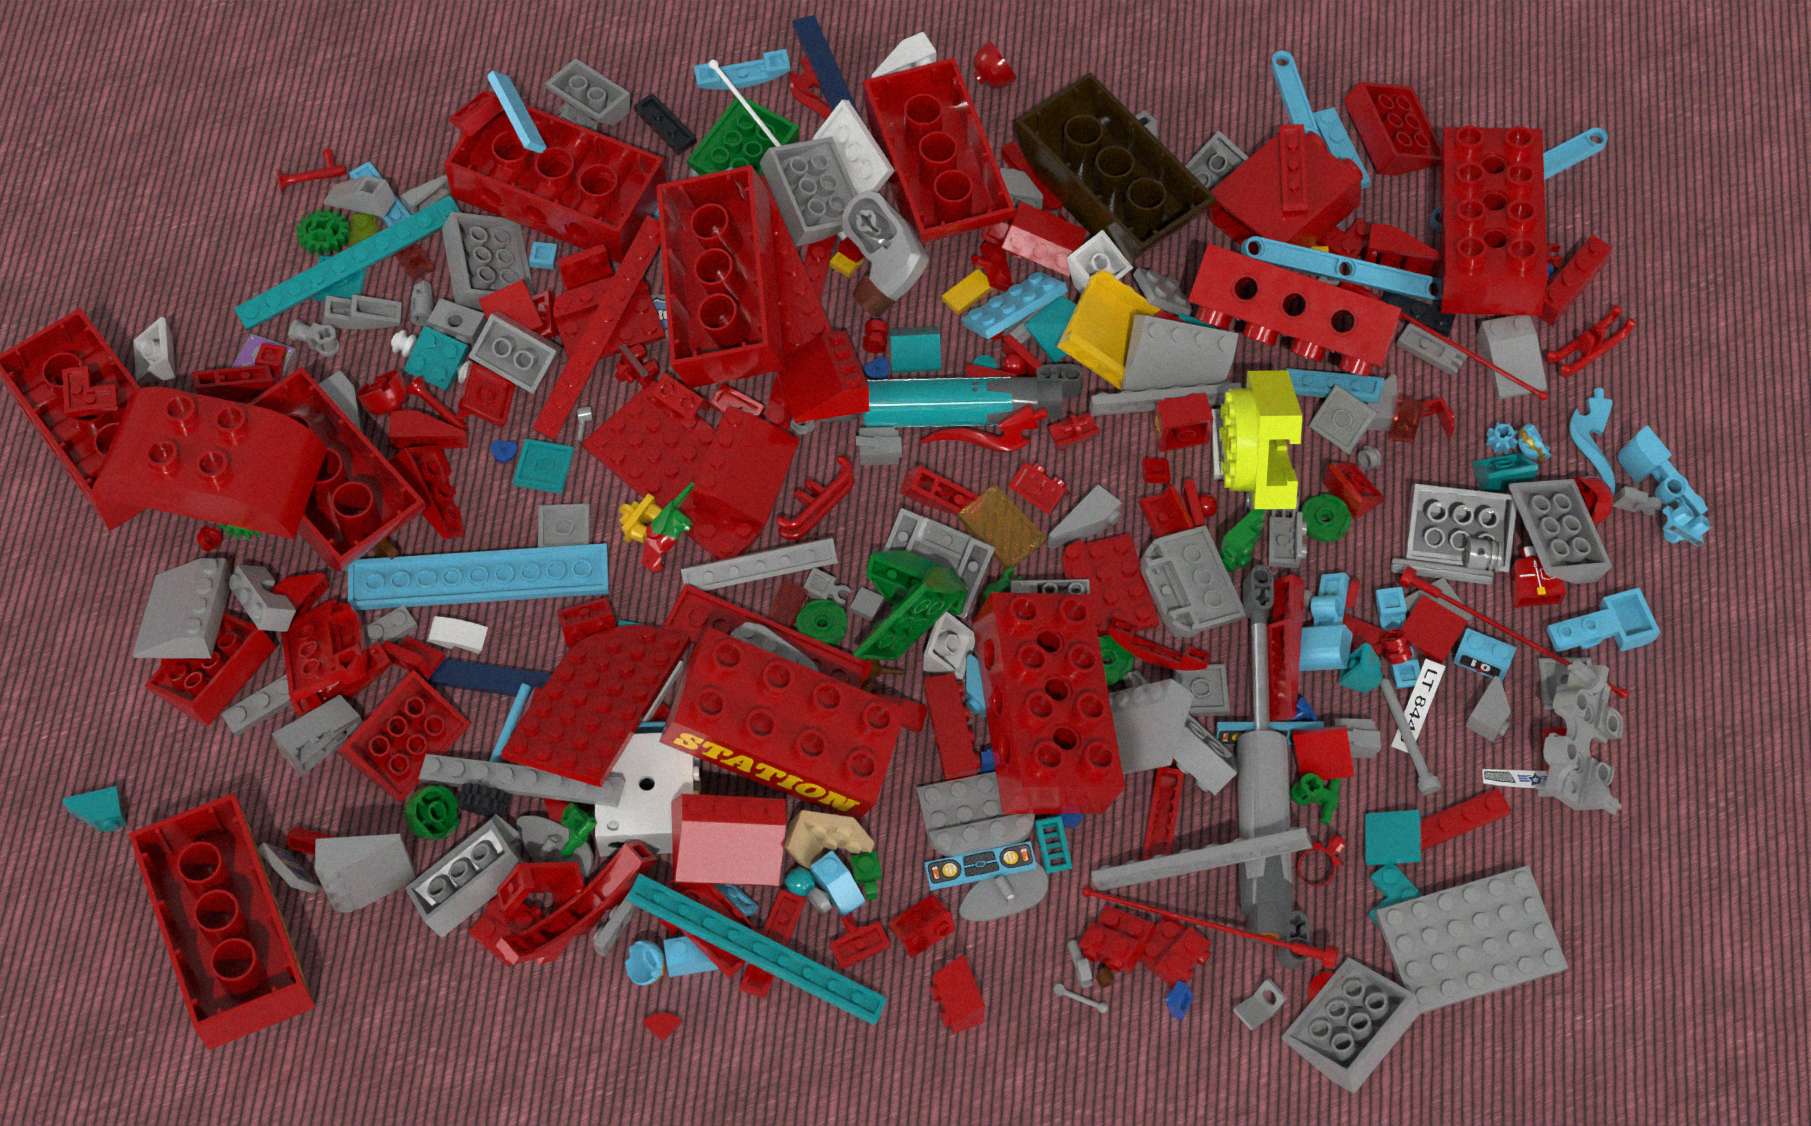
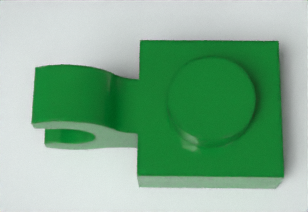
M1012 567L1005 570L1003 578L996 583H990L984 589L983 604L991 592L1010 593L1011 581H1023V578L1020 576L1016 580L1009 579L1014 574V569Z
M877 851L850 856L856 885L864 884L867 901L878 899L875 881L882 880V873Z

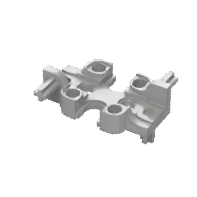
M1575 659L1572 665H1568L1570 673L1567 684L1557 686V693L1552 706L1555 709L1554 712L1565 719L1567 733L1566 736L1549 733V737H1546L1543 753L1550 768L1547 781H1540V784H1536V789L1538 790L1539 797L1554 796L1573 810L1604 809L1610 814L1615 815L1616 811L1622 808V804L1611 795L1608 787L1612 782L1615 768L1592 758L1589 748L1592 738L1601 744L1607 743L1608 739H1621L1623 719L1617 710L1608 705L1611 687L1608 686L1606 681L1609 668L1605 665L1586 666L1581 661Z

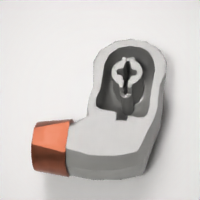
M869 190L859 193L849 201L844 210L841 225L844 234L859 247L862 254L871 263L870 273L865 275L852 295L866 311L879 318L913 286L926 268L929 257L920 243L914 227L882 195Z

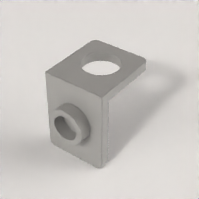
M1267 979L1252 997L1237 1005L1233 1011L1250 1030H1253L1272 1018L1287 1000V997L1271 979ZM1266 990H1270L1275 994V1004L1270 1003L1266 999Z

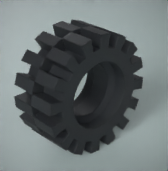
M464 783L457 807L467 810L466 812L469 813L473 812L476 815L493 817L497 814L502 818L505 817L510 795L503 790H497L495 787L481 786L476 783Z

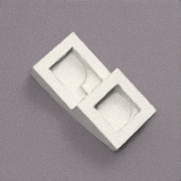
M435 616L427 641L449 649L456 646L479 654L482 651L488 627L468 621Z

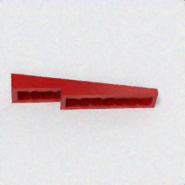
M1294 574L1273 580V623L1267 625L1270 722H1284L1296 718L1305 580Z
M1174 758L1171 765L1157 768L1142 861L1151 860L1156 855H1171L1184 772L1177 767V761Z

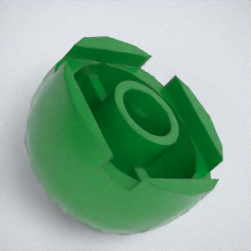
M428 786L421 788L412 794L406 803L404 811L406 825L412 833L421 839L437 840L448 837L459 824L460 817H457L456 810L458 809V801L453 793L445 787Z

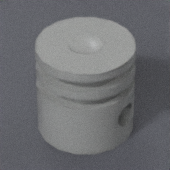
M1470 538L1466 551V568L1484 571L1487 568V571H1492L1493 569L1494 572H1498L1502 558V542H1497L1496 544L1495 541L1489 543V540Z

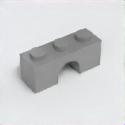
M237 564L234 574L230 577L229 587L259 630L287 632L296 609L285 595L270 593L275 580L268 570L260 566Z

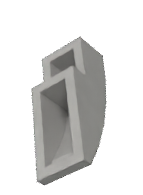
M352 294L351 299L326 295L321 325H330L333 328L377 329L399 326L402 302Z

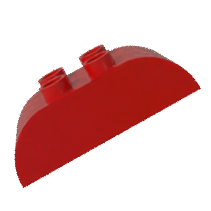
M955 57L863 80L864 100L872 136L895 170L888 178L889 185L900 214L914 227L921 244L1009 222L1014 219L1015 207Z
M300 367L248 403V405L279 412L298 421L314 432L326 446V455L297 531L322 560L334 570L342 571L425 511V501L303 367Z
M146 387L138 389L131 394L92 490L94 497L294 539L327 449L314 432L298 421L279 412L166 387Z

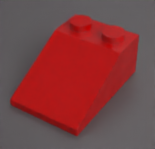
M1372 223L1363 261L1437 278L1443 254L1398 227Z

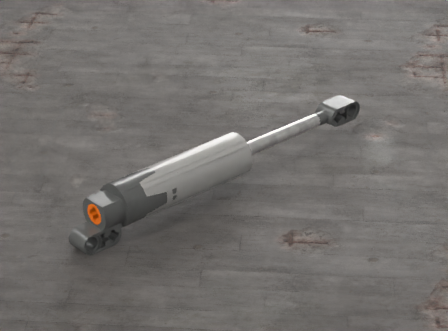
M1264 565L1255 566L1243 581V609L1246 616L1251 619L1255 726L1254 731L1244 733L1237 740L1239 838L1246 839L1258 838L1263 833H1282L1291 828L1288 739L1285 735L1270 730L1267 612L1274 603V581L1272 571ZM1291 852L1241 862L1240 906L1241 913L1248 917L1249 932L1291 944L1295 941L1310 945L1309 919L1304 913L1293 911ZM1249 938V941L1253 943L1270 944ZM1278 946V960L1287 969L1299 967L1308 958V956L1298 954V957H1295L1290 949Z

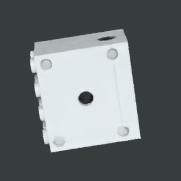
M662 733L634 734L609 774L610 777L622 778L625 781L618 807L595 804V820L597 821L595 838L600 857L615 856L625 843L639 840L652 854L672 853L671 801L681 794L700 795V759L660 743L659 740Z

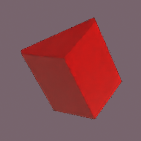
M1331 463L1328 466L1323 485L1333 496L1340 498L1346 503L1347 509L1354 520L1385 501L1386 498L1355 463Z

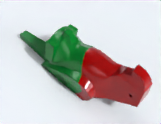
M693 482L674 501L671 500L646 528L647 536L641 564L651 572L659 573L665 569L662 566L665 553L676 544L681 532L691 530L693 522L682 514L678 508L692 491Z

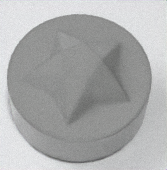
M814 887L807 893V898L821 914L827 913L832 908L829 902L830 896L826 891Z

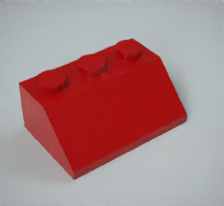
M1020 201L1016 208L1014 219L1010 222L1000 246L1069 277L1070 269L1067 257L1082 246L1087 230Z

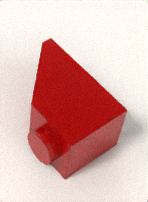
M321 572L284 578L280 584H276L271 589L270 593L285 595L296 609L292 618L294 619L309 611L330 586L326 575Z

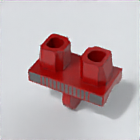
M625 343L618 347L622 355L620 357L621 361L616 364L618 370L615 373V377L619 382L627 380L629 384H632L636 379L644 388L650 380L660 374L659 367L654 360H650L643 365L639 362L647 357L646 351L640 343L629 348Z
M1090 412L1079 416L1072 414L1068 416V420L1048 426V431L1059 451L1066 450L1069 446L1080 442H1089L1092 438L1100 436V431L1095 425L1093 417L1090 416Z

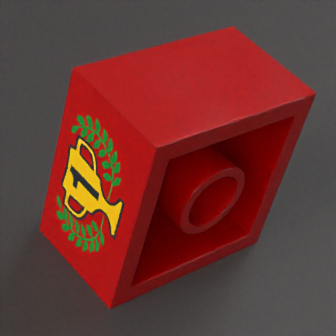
M1191 393L1185 397L1174 399L1169 397L1157 401L1153 430L1160 452L1209 444L1213 415L1206 393Z

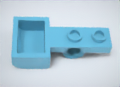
M1647 425L1619 451V463L1637 483L1652 474L1659 483L1655 490L1656 498L1661 499L1662 503L1666 505L1674 502L1678 507L1683 504L1687 505L1693 511V519L1708 510L1704 500L1688 485L1687 479L1680 475L1668 461L1672 454ZM1667 486L1671 487L1674 490V493L1669 491Z
M1346 573L1323 574L1321 576L1319 594L1311 600V612L1314 617L1313 627H1302L1299 671L1347 669L1353 634L1346 625H1342L1350 579Z
M1640 588L1603 597L1599 605L1601 611L1548 625L1546 629L1556 652L1581 646L1582 649L1591 648L1601 643L1603 639L1614 637L1620 651H1626L1649 644L1660 634V630Z

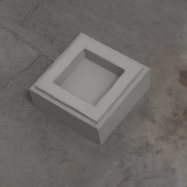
M861 587L850 606V612L873 622L884 602V596Z

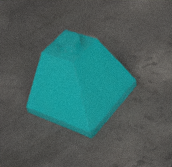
M1063 296L1051 301L1024 324L1025 328L1053 364L1067 355L1057 345L1077 306Z

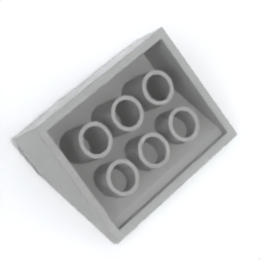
M833 137L768 148L760 161V165L795 246L815 243L843 232L841 224L844 210L857 193Z
M451 212L442 227V234L455 303L476 311H483L478 301L479 299L522 279L525 280L531 295L535 296L521 224L503 217Z
M1135 315L1121 389L1140 392L1150 388L1162 390L1170 389L1174 386H1182L1184 388L1194 387L1198 384L1217 385L1225 382L1234 360L1239 333L1146 315Z
M1574 479L1511 483L1509 485L1546 575L1574 584L1597 582L1612 567Z
M1412 484L1408 511L1406 559L1465 566L1469 539L1489 540V543L1491 541H1495L1496 544L1497 542H1502V558L1499 571L1509 572L1517 509L1513 496L1509 494Z
M199 558L155 576L132 654L133 658H212L230 591L229 581L232 575L226 558Z
M1173 679L1108 693L1123 774L1171 765L1194 694Z
M401 834L316 839L315 872L334 910L348 913L354 909H361L416 879V872Z
M1348 957L1284 1033L1282 1040L1331 1081L1355 1094L1421 1012L1414 993Z

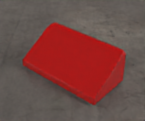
M483 90L449 117V121L467 136H472L504 108L495 93Z

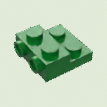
M1253 509L1223 537L1220 557L1227 572L1234 574L1239 568L1244 569L1251 562L1252 551L1255 548V544L1262 537L1260 533L1265 525L1263 521L1266 511L1264 509Z

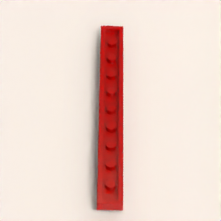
M649 215L646 216L532 430L554 441L559 435L661 245L659 221Z
M837 234L821 241L810 243L804 261V267L820 303ZM776 373L765 421L788 433L792 414Z

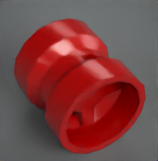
M881 320L867 321L864 327L866 336L863 338L862 348L873 354L885 352L887 349L886 337L889 333V325Z
M1401 628L1390 629L1380 636V642L1382 647L1386 649L1385 656L1389 664H1401L1412 657L1411 648L1406 644L1407 637L1405 631Z

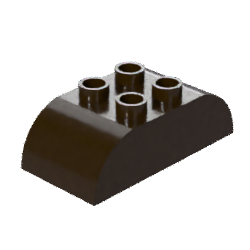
M1091 72L1016 120V132L1021 149L1040 182L1093 237L1103 230L1127 261L1137 259L1211 209L1217 198Z

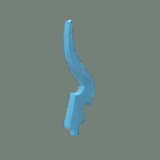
M1596 388L1594 389V398H1588L1586 402L1589 415L1583 416L1576 409L1569 423V432L1575 445L1595 466L1602 480L1609 485L1614 496L1616 484L1610 463L1589 435L1591 432L1599 436L1602 435L1613 400L1604 399V389Z

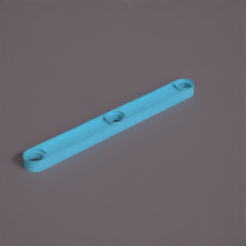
M1286 51L1276 52L1272 57L1271 69L1290 123L1292 125L1304 124V134L1308 131H1313L1320 136L1292 55ZM1283 59L1288 62V65L1280 66L1276 61ZM1344 220L1340 222L1336 227L1341 226L1344 223Z
M1592 128L1543 153L1544 180L1604 149L1608 139L1607 133L1603 129ZM1597 136L1602 142L1593 143L1590 137ZM1439 207L1433 211L1430 225L1434 230L1440 232V223L1435 220L1436 217L1440 216Z
M1253 236L1244 240L1241 245L1242 255L1277 267L1427 301L1441 299V279L1262 237ZM1250 242H1255L1258 245L1259 252L1257 255H1252L1249 252L1248 245ZM1342 262L1349 266V274L1347 276L1342 275L1339 271V266ZM1431 283L1438 286L1439 292L1436 296H1432L1429 293V285Z

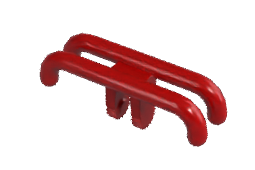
M1614 305L1605 318L1557 352L1549 351L1546 361L1550 364H1556L1578 349L1584 356L1570 366L1564 364L1560 368V375L1562 377H1571L1626 338L1633 330L1635 320L1632 318L1627 319L1619 331L1603 342L1606 335L1605 329L1616 321L1622 311L1621 306Z
M838 456L837 462L842 466L839 468L840 475L826 489L809 478L804 482V486L817 497L816 499L800 489L794 492L795 499L807 508L792 520L783 516L777 517L776 523L780 526L778 534L782 538L798 540L806 536L851 491L855 478L852 473V463L846 456Z

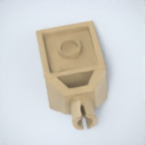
M802 810L790 822L788 829H786L783 849L801 867L806 868L811 873L810 866L819 860L823 847L831 850L843 848L853 853H860V851L871 853L874 842L853 817Z

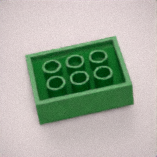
M742 96L781 145L799 143L798 125ZM736 97L689 156L686 163L700 176L724 171L730 167L734 169L752 165L758 176H761L764 173L760 161L768 148L776 146Z
M944 567L929 569L924 575L925 578L919 584L911 587L907 591V596L901 602L894 604L889 610L890 613L884 619L877 621L872 626L873 630L864 638L853 653L855 658L897 661L966 593V590L951 570Z

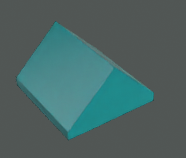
M938 326L889 328L892 373L941 371L940 332Z
M1520 452L1471 461L1480 491L1508 492L1510 491L1509 485L1511 483L1533 482L1538 471V465Z

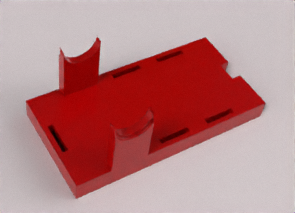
M672 880L665 887L670 889L675 883ZM678 883L671 889L763 935L713 884ZM662 918L659 924L664 925L670 931L672 937L675 936L678 929L684 933L729 979L747 962Z

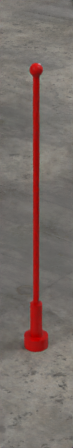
M1343 281L1340 285V288L1384 302L1380 300V296L1361 285ZM1404 313L1403 319L1538 395L1541 401L1548 399L1549 395L1546 391L1537 390Z
M1407 566L1398 582L1399 585L1407 589L1412 585L1436 599L1439 597L1567 667L1573 664L1443 594L1440 588L1415 576L1417 570L1410 566ZM1608 683V686L1611 687L1610 690L1616 692L1619 698L1624 699L1628 696V691L1625 688L1619 689Z
M1090 887L1082 889V895L1086 898L1093 896L1292 949L1291 952L1323 960V967L1334 969L1337 963L1339 947L1327 945L1325 950L1295 941L1291 944L1092 891Z

